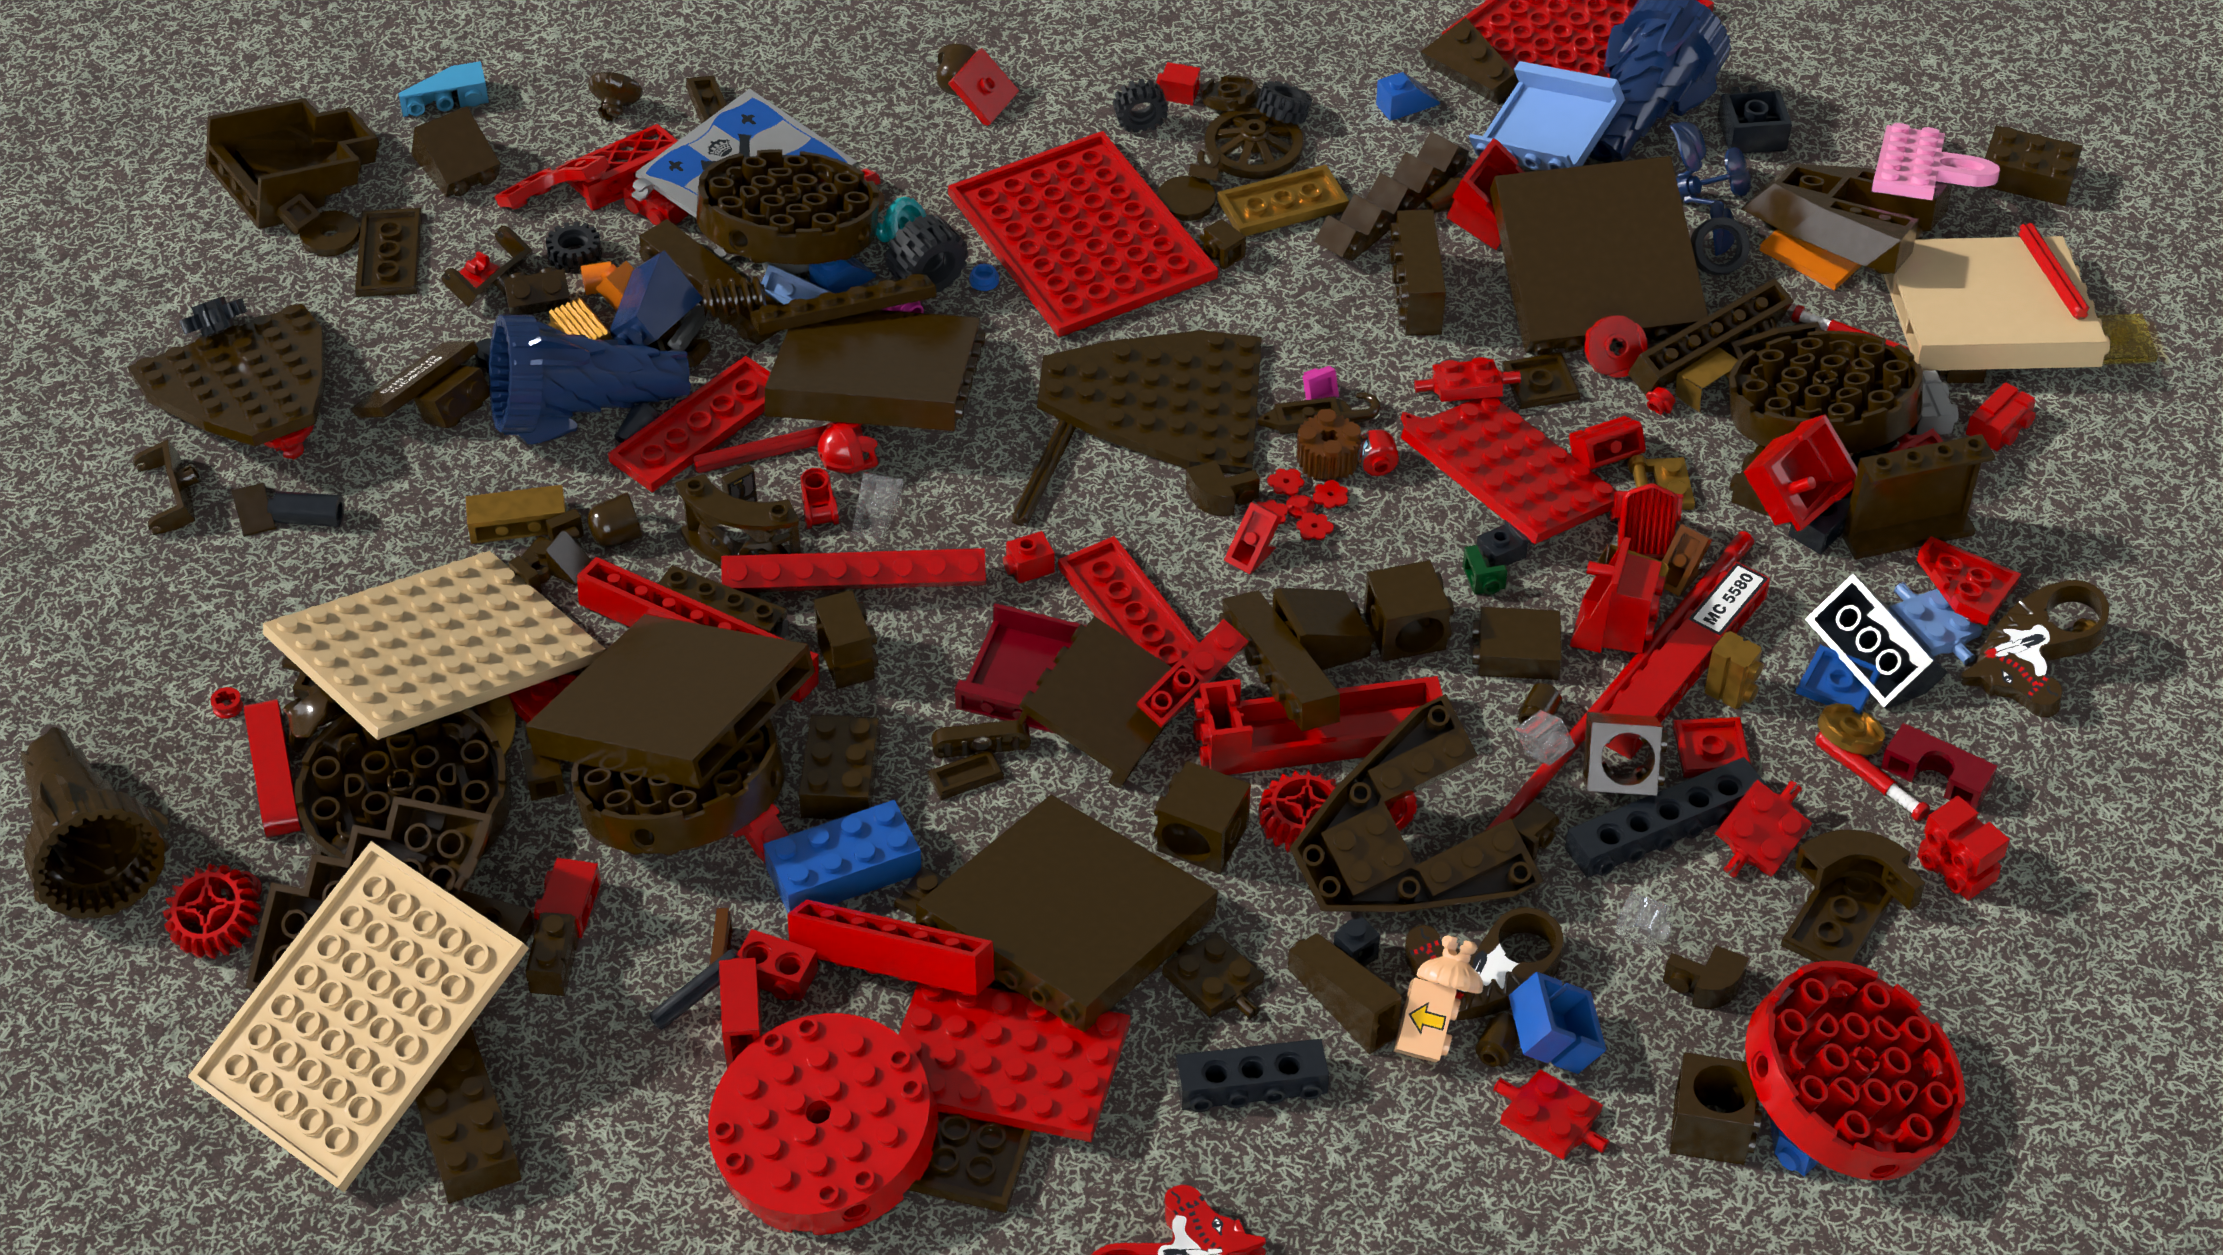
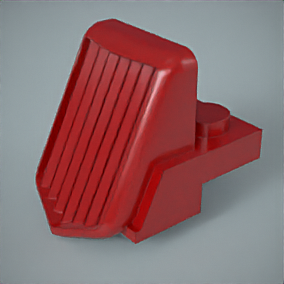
M1654 483L1629 491L1615 492L1614 506L1610 511V521H1618L1617 546L1619 547L1625 537L1631 538L1629 544L1630 551L1653 559L1663 560L1675 537L1676 523L1681 521L1683 494H1675Z

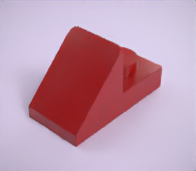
M1251 502L1224 561L1251 575L1277 548L1270 544L1282 516L1257 503Z

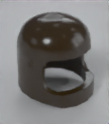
M949 44L939 49V67L936 72V80L938 86L944 92L958 96L948 83L975 54L976 51L973 48L963 44Z
M628 492L594 505L588 513V526L591 534L602 547L613 548L642 537L641 528Z

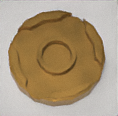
M1840 703L1827 705L1818 718V728L1822 735L1831 743L1843 750L1862 755L1877 753L1882 747L1885 731L1880 722L1871 714L1863 712L1862 715L1853 712L1855 707Z

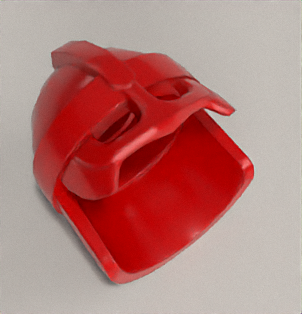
M830 422L819 438L817 450L827 470L850 475L859 471L873 469L879 464L875 454L878 442L874 438L863 436L862 424ZM862 452H868L869 458L864 460Z

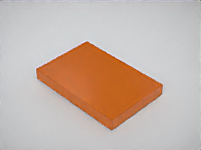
M1779 229L1775 230L1761 243L1759 250L1834 291L1862 266L1811 243L1799 240Z

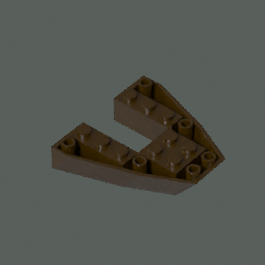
M1793 163L1760 188L1741 210L1799 240L1811 243L1865 267L1873 268L1877 273L1895 274L1913 253L1917 227L1922 226L1923 232L1931 231L1948 211L1953 184L1936 181L1933 200L1873 192L1872 186L1876 169ZM1897 213L1914 214L1915 218L1900 215Z
M1446 694L1414 709L1335 787L1289 848L1321 911L1405 912L1514 897L1537 889L1544 882L1512 819L1496 825L1416 865L1386 806L1474 764L1478 757Z

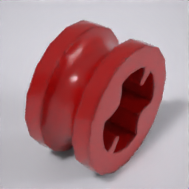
M220 688L210 698L213 713L219 718H232L242 711L243 702L241 695L235 688ZM225 700H229V702L232 704L225 706V704L222 702Z

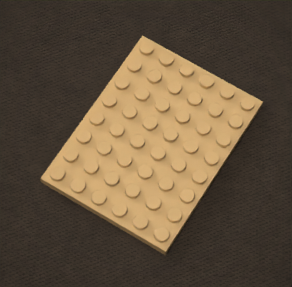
M491 551L482 552L459 561H453L450 564L425 570L403 579H397L378 587L369 588L346 597H340L337 600L312 606L308 609L263 623V635L377 740L589 666L606 651L602 645L536 589L525 585V580L519 575H515L514 571Z
M371 841L188 1075V1078L335 1187L345 1192L529 948L523 942Z

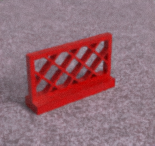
M655 124L582 156H606V158H609L608 163L610 167L602 171V177L589 183H586L585 180L572 183V181L566 182L586 199L587 205L594 211L624 198L623 188L637 178L636 171L679 140L674 138L660 125ZM654 134L659 136L658 140L646 139ZM625 147H634L633 151L620 150ZM642 148L653 149L652 151H641ZM617 159L628 160L627 162H616Z

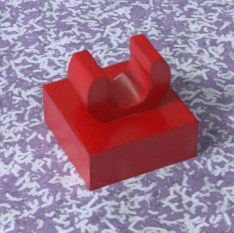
M477 251L476 257L471 261L468 260L465 267L459 272L477 288L494 274L500 266L491 263L488 255Z

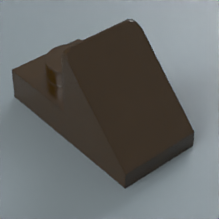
M561 531L553 541L539 536L521 556L526 562L535 557L539 558L541 566L539 570L548 567L550 575L575 586L577 585V575L592 561L565 531Z

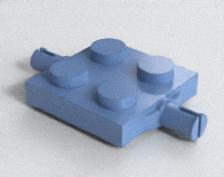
M1905 582L1899 583L1895 587V594L1903 602L1890 606V609L1933 656L1953 652L1964 665L1975 660L1976 656L1965 644L1980 637L1983 629L1977 623H1972L1964 616L1955 613L1938 589L1918 595Z

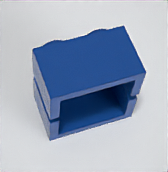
M1535 972L1509 995L1523 1055L1545 1063L1551 1061L1556 1067L1579 1074L1607 1051L1591 991L1569 983L1562 985L1561 980Z

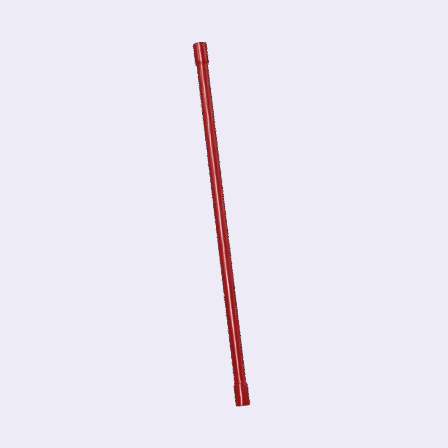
M1738 532L1725 547L1722 555L1653 634L1652 642L1647 641L1644 644L1642 654L1637 653L1587 712L1601 713L1603 710L1608 711L1612 707L1617 693L1621 689L1626 690L1630 686L1635 672L1638 669L1643 670L1647 666L1655 649L1660 650L1664 646L1665 640L1672 629L1678 630L1685 614L1690 609L1695 610L1701 596L1707 589L1710 591L1713 589L1720 573L1723 570L1728 571L1736 561L1739 562L1754 545V539L1748 532ZM1587 712L1486 830L1509 819L1513 820L1544 789L1584 742Z

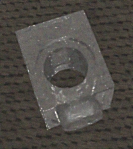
M1541 710L1514 729L1526 753L1531 758L1549 766L1575 747L1562 719Z
M1630 892L1618 916L1615 937L1636 945L1639 943V946L1655 951L1659 941L1666 943L1673 927V922L1668 921L1671 906Z

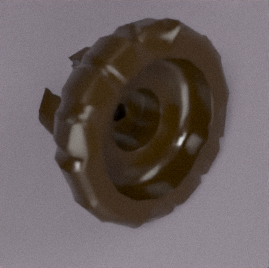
M597 72L590 76L588 80L589 90L601 101L598 114L601 119L606 121H612L613 118L618 119L619 115L622 116L623 106L634 104L643 93V88L639 82L623 74Z

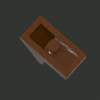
M1684 524L1680 525L1662 560L1669 568L1664 585L1665 590L1679 597L1703 572L1704 569L1700 568L1699 565L1713 539Z

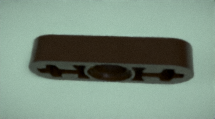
M1018 720L943 727L932 734L931 741L933 754L937 758L975 755V752L987 751L991 749L992 753L1026 750L1031 744L1029 726L1026 722L1021 725L1018 723ZM977 738H989L985 742H974Z

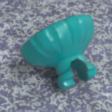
M897 198L886 210V215L883 216L885 219L883 223L878 222L876 236L882 242L891 241V239L896 237L898 230H902L905 227L906 223L909 221L913 222L919 216L924 218L926 216L924 208L914 198Z

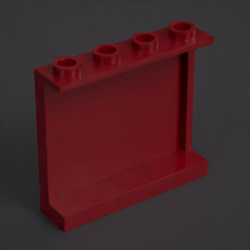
M994 603L992 625L966 681L959 679L955 687V708L1003 721L1019 720L1023 711L1019 707L1021 701L1029 690L1034 693L1037 691L1039 686L1036 683L1046 668L1054 669L1057 664L1053 661L1064 645L1068 648L1071 647L1074 643L1071 641V637L1080 624ZM1030 716L1024 721L1031 728L1054 733Z

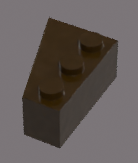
M1466 17L1421 51V55L1428 68L1447 76L1454 82L1464 85L1471 91L1497 105L1506 102L1519 82L1515 71Z

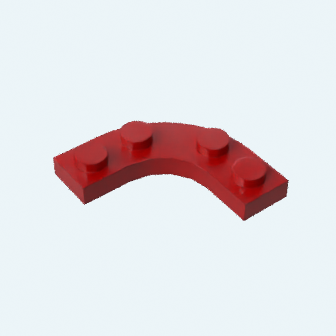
M586 156L566 161L564 165L555 170H551L549 167L535 173L495 195L494 198L500 207H511L512 210L518 209L528 203L527 198L534 194L535 196L545 194L555 184L565 181L575 183L581 180H585L586 183L593 182L602 177L601 172L609 168L610 165L606 156Z

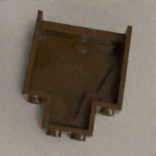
M306 98L208 116L206 167L258 229L283 224L284 222L276 214L278 208L299 193L315 209L324 206L327 195L341 193L342 187L358 184V172L361 170V165L376 162V151L379 148L377 135L369 129L363 119L351 107L319 113Z

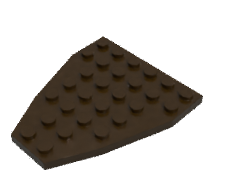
M293 304L286 306L277 313L258 316L252 322L241 326L228 327L219 334L200 337L194 343L183 347H172L158 356L142 358L136 364L127 367L133 381L148 403L207 432L256 447L316 424L325 390V337L322 327L303 304Z
M1197 330L1105 341L1044 355L1037 408L1060 420H1064L1068 424L1071 423L1073 426L1095 437L1184 469L1217 461L1223 473L1241 474L1252 471L1262 337Z

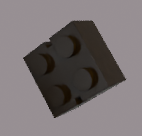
M852 590L813 600L815 621L817 623V643L836 689L875 679L874 667H878L879 663L876 651L872 645L877 644V638L873 626H867L865 622L867 621V614L863 602L856 601Z

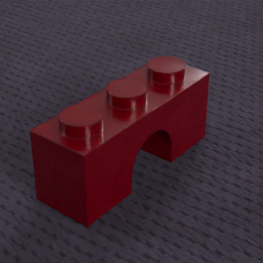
M1902 723L1887 746L1881 769L1911 783L1922 771H1937L1948 780L1943 798L1952 800L1958 795L1975 810L1978 809L1992 787L1998 768L1997 765L1983 758L1977 757L1906 723Z

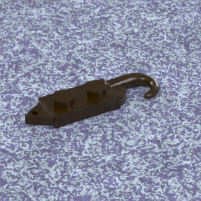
M1366 392L1357 393L1356 398L1369 401L1371 407L1360 410H1351L1345 401L1336 399V396L1274 404V409L1258 418V425L1279 430L1280 435L1298 433L1300 425H1303L1304 421H1308L1309 417L1314 418V415H1317L1321 409H1331L1335 411L1338 417L1343 415L1344 419L1349 418V422L1357 423L1375 418L1380 412L1381 405L1376 396Z

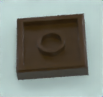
M1561 352L1502 362L1504 372L1520 370L1521 383L1509 384L1520 409L1580 400L1579 390Z

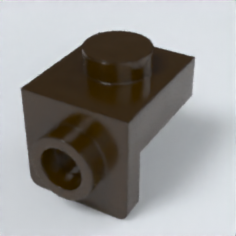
M674 324L657 339L660 351L671 350L668 341L679 328L678 324ZM693 339L685 350L687 352L689 368L699 365L702 359L711 351L708 339Z

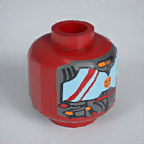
M1370 430L1361 435L1358 462L1365 474L1383 476L1393 471L1398 465V450L1394 437L1389 432Z

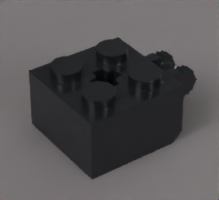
M1752 85L1749 86L1746 93H1741L1740 88L1737 86L1731 88L1730 94H1721L1717 118L1728 149L1737 147L1743 154L1787 151L1792 122L1780 90L1759 92L1757 86Z

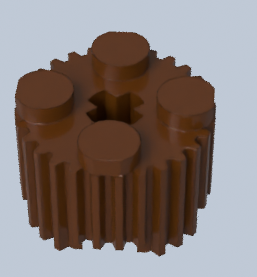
M1321 409L1317 415H1314V418L1309 417L1308 421H1304L1303 425H1300L1298 429L1296 451L1297 463H1299L1300 468H1303V474H1308L1307 477L1309 478L1314 477L1313 480H1323L1324 478L1336 480L1337 477L1342 479L1343 477L1349 478V474L1353 475L1354 471L1357 470V464H1359L1360 426L1353 421L1349 422V418L1344 419L1343 415L1338 417L1335 411L1331 409Z

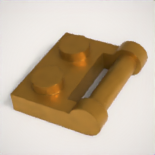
M1634 455L1628 459L1629 472L1633 473L1636 488L1647 485L1646 472H1653L1657 485L1675 494H1683L1682 510H1694L1695 501L1684 457L1646 459L1642 455Z

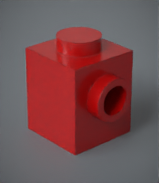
M1167 62L1163 73L1159 72L1156 81L1163 90L1166 101L1193 106L1200 89L1201 68Z
M1039 531L1007 541L1003 565L1008 575L1013 574L1018 584L1055 573V554L1044 533Z

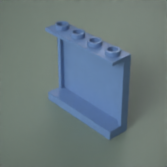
M1519 61L1514 68L1519 82L1484 135H1469L1476 155L1480 156L1491 140L1495 138L1519 161L1518 165L1532 170H1552L1582 166L1625 101L1618 80Z

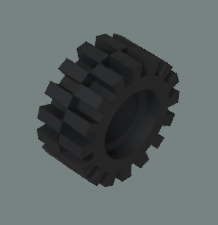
M1139 79L1138 84H1135L1134 80L1130 81L1128 88L1125 84L1121 86L1122 93L1117 91L1115 94L1116 99H1113V107L1121 128L1124 127L1127 132L1133 129L1135 133L1139 132V130L1147 131V128L1150 127L1152 130H1156V124L1161 126L1164 123L1163 118L1167 119V111L1169 110L1163 90L1158 83L1154 84L1152 80L1148 79L1145 84L1144 79ZM1150 103L1149 106L1142 110H1131L1137 104Z
M1268 81L1264 82L1256 105L1261 113H1267L1266 116L1275 117L1277 121L1284 120V123L1302 124L1306 121L1313 99L1305 90H1299V87L1295 85L1292 87L1289 86V83L1284 82V84H1281L1280 81H1275V83Z
M574 221V225L569 226V222L563 223L564 228L558 225L554 227L555 232L550 231L548 233L549 237H546L547 254L550 264L552 266L555 265L558 270L565 269V273H569L570 269H574V273H580V266L595 264L597 260L600 261L602 258L599 232H596V228L593 226L589 228L588 223H583L580 226L579 222ZM572 245L583 246L581 248L574 250L565 249L566 247Z

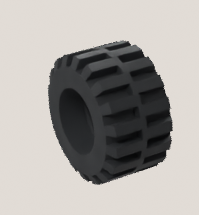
M929 214L924 218L919 216L913 222L909 221L902 230H898L896 237L891 239L889 243L890 248L886 251L885 256L887 259L885 262L889 272L897 280L906 279L912 274H926L936 286L937 293L953 285L955 279L960 277L962 269L966 267L967 262L965 260L968 258L969 252L966 250L968 248L967 243L940 216L936 215L934 217L932 214Z

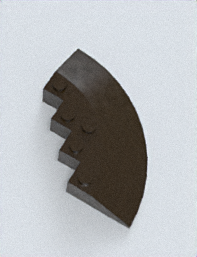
M394 796L386 830L382 831L353 825L345 859L312 854L304 888L271 882L245 988L256 989L371 841L455 898H458L477 866L487 843L495 816Z

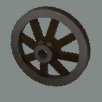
M1246 107L1225 112L1209 124L1205 133V152L1211 162L1214 159L1215 153L1220 154L1221 162L1217 168L1223 169L1225 173L1245 179L1271 178L1287 172L1297 164L1303 152V134L1297 124L1292 122L1284 123V120L1277 121L1275 117L1266 116L1267 113H1261L1257 107ZM1269 123L1277 127H1269L1266 125ZM1231 125H1236L1237 127H1239V128H1228V129H1226L1227 127H1229V126H1231ZM1275 136L1290 137L1292 146ZM1233 138L1220 148L1215 143L1216 139ZM1268 144L1286 155L1275 161L1268 148ZM1240 146L1243 149L1239 162L1226 157L1227 154ZM1257 152L1260 153L1265 163L1260 165L1248 164L1251 154Z

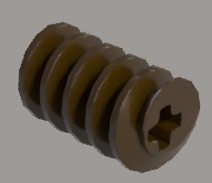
M753 276L751 285L748 284L745 277H741L739 286H736L733 278H729L727 287L723 286L721 279H716L714 288L711 287L708 280H704L702 290L705 318L708 310L711 311L713 318H718L720 309L723 310L726 317H730L732 308H735L738 316H742L745 307L750 312L755 311L757 306L761 308L766 305L764 284H761L758 276Z

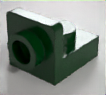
M1477 545L1466 546L1464 548L1462 567L1474 595L1480 593L1491 595L1505 589L1508 572L1506 566L1490 567L1487 557H1482Z

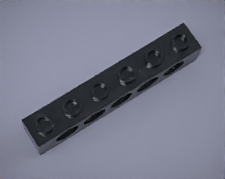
M1742 757L1659 791L1657 796H1647L1569 828L1565 849L1586 878L1596 874L1604 876L1610 873L1617 865L1627 861L1635 863L1642 859L1646 853L1653 850L1664 851L1670 848L1677 840L1685 837L1693 839L1699 836L1704 829L1713 825L1720 827L1757 779L1766 787L1767 784L1747 759Z

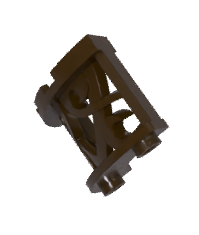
M705 474L675 483V488L683 499L686 526L680 527L683 539L699 557L714 563L718 568L721 569V556L801 553L799 518L790 500L785 499L774 502L741 500L719 490ZM722 524L741 529L753 539L745 544L729 538L718 525ZM788 528V532L776 535L779 529ZM789 541V545H782L783 543Z

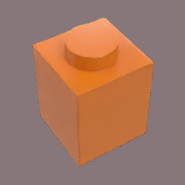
M627 260L618 268L614 264L608 267L600 275L603 281L595 288L616 312L634 270Z

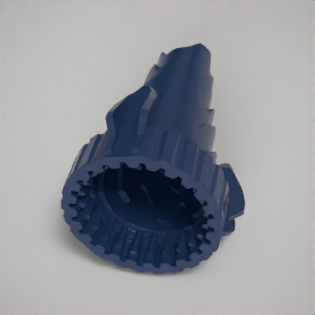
M1638 0L1624 23L1613 26L1608 40L1604 71L1610 74V78L1618 80L1625 101L1588 157L1602 162H1612L1615 158L1621 161L1625 160L1640 136L1645 137L1656 120L1664 118L1672 104L1674 114L1682 116L1715 93L1717 90L1715 77L1728 58L1731 45L1725 26L1722 25L1721 20L1708 7L1697 0Z
M498 315L495 320L489 358V394L492 418L495 428L499 432H503L504 435H519L528 445L562 437L569 432L577 431V423L570 418L573 417V412L591 413L601 412V408H632L634 403L659 402L661 400L675 399L678 396L689 395L691 383L689 382V363L686 351H659L648 346L618 345V340H593L586 337V335L566 334L537 321L533 315Z

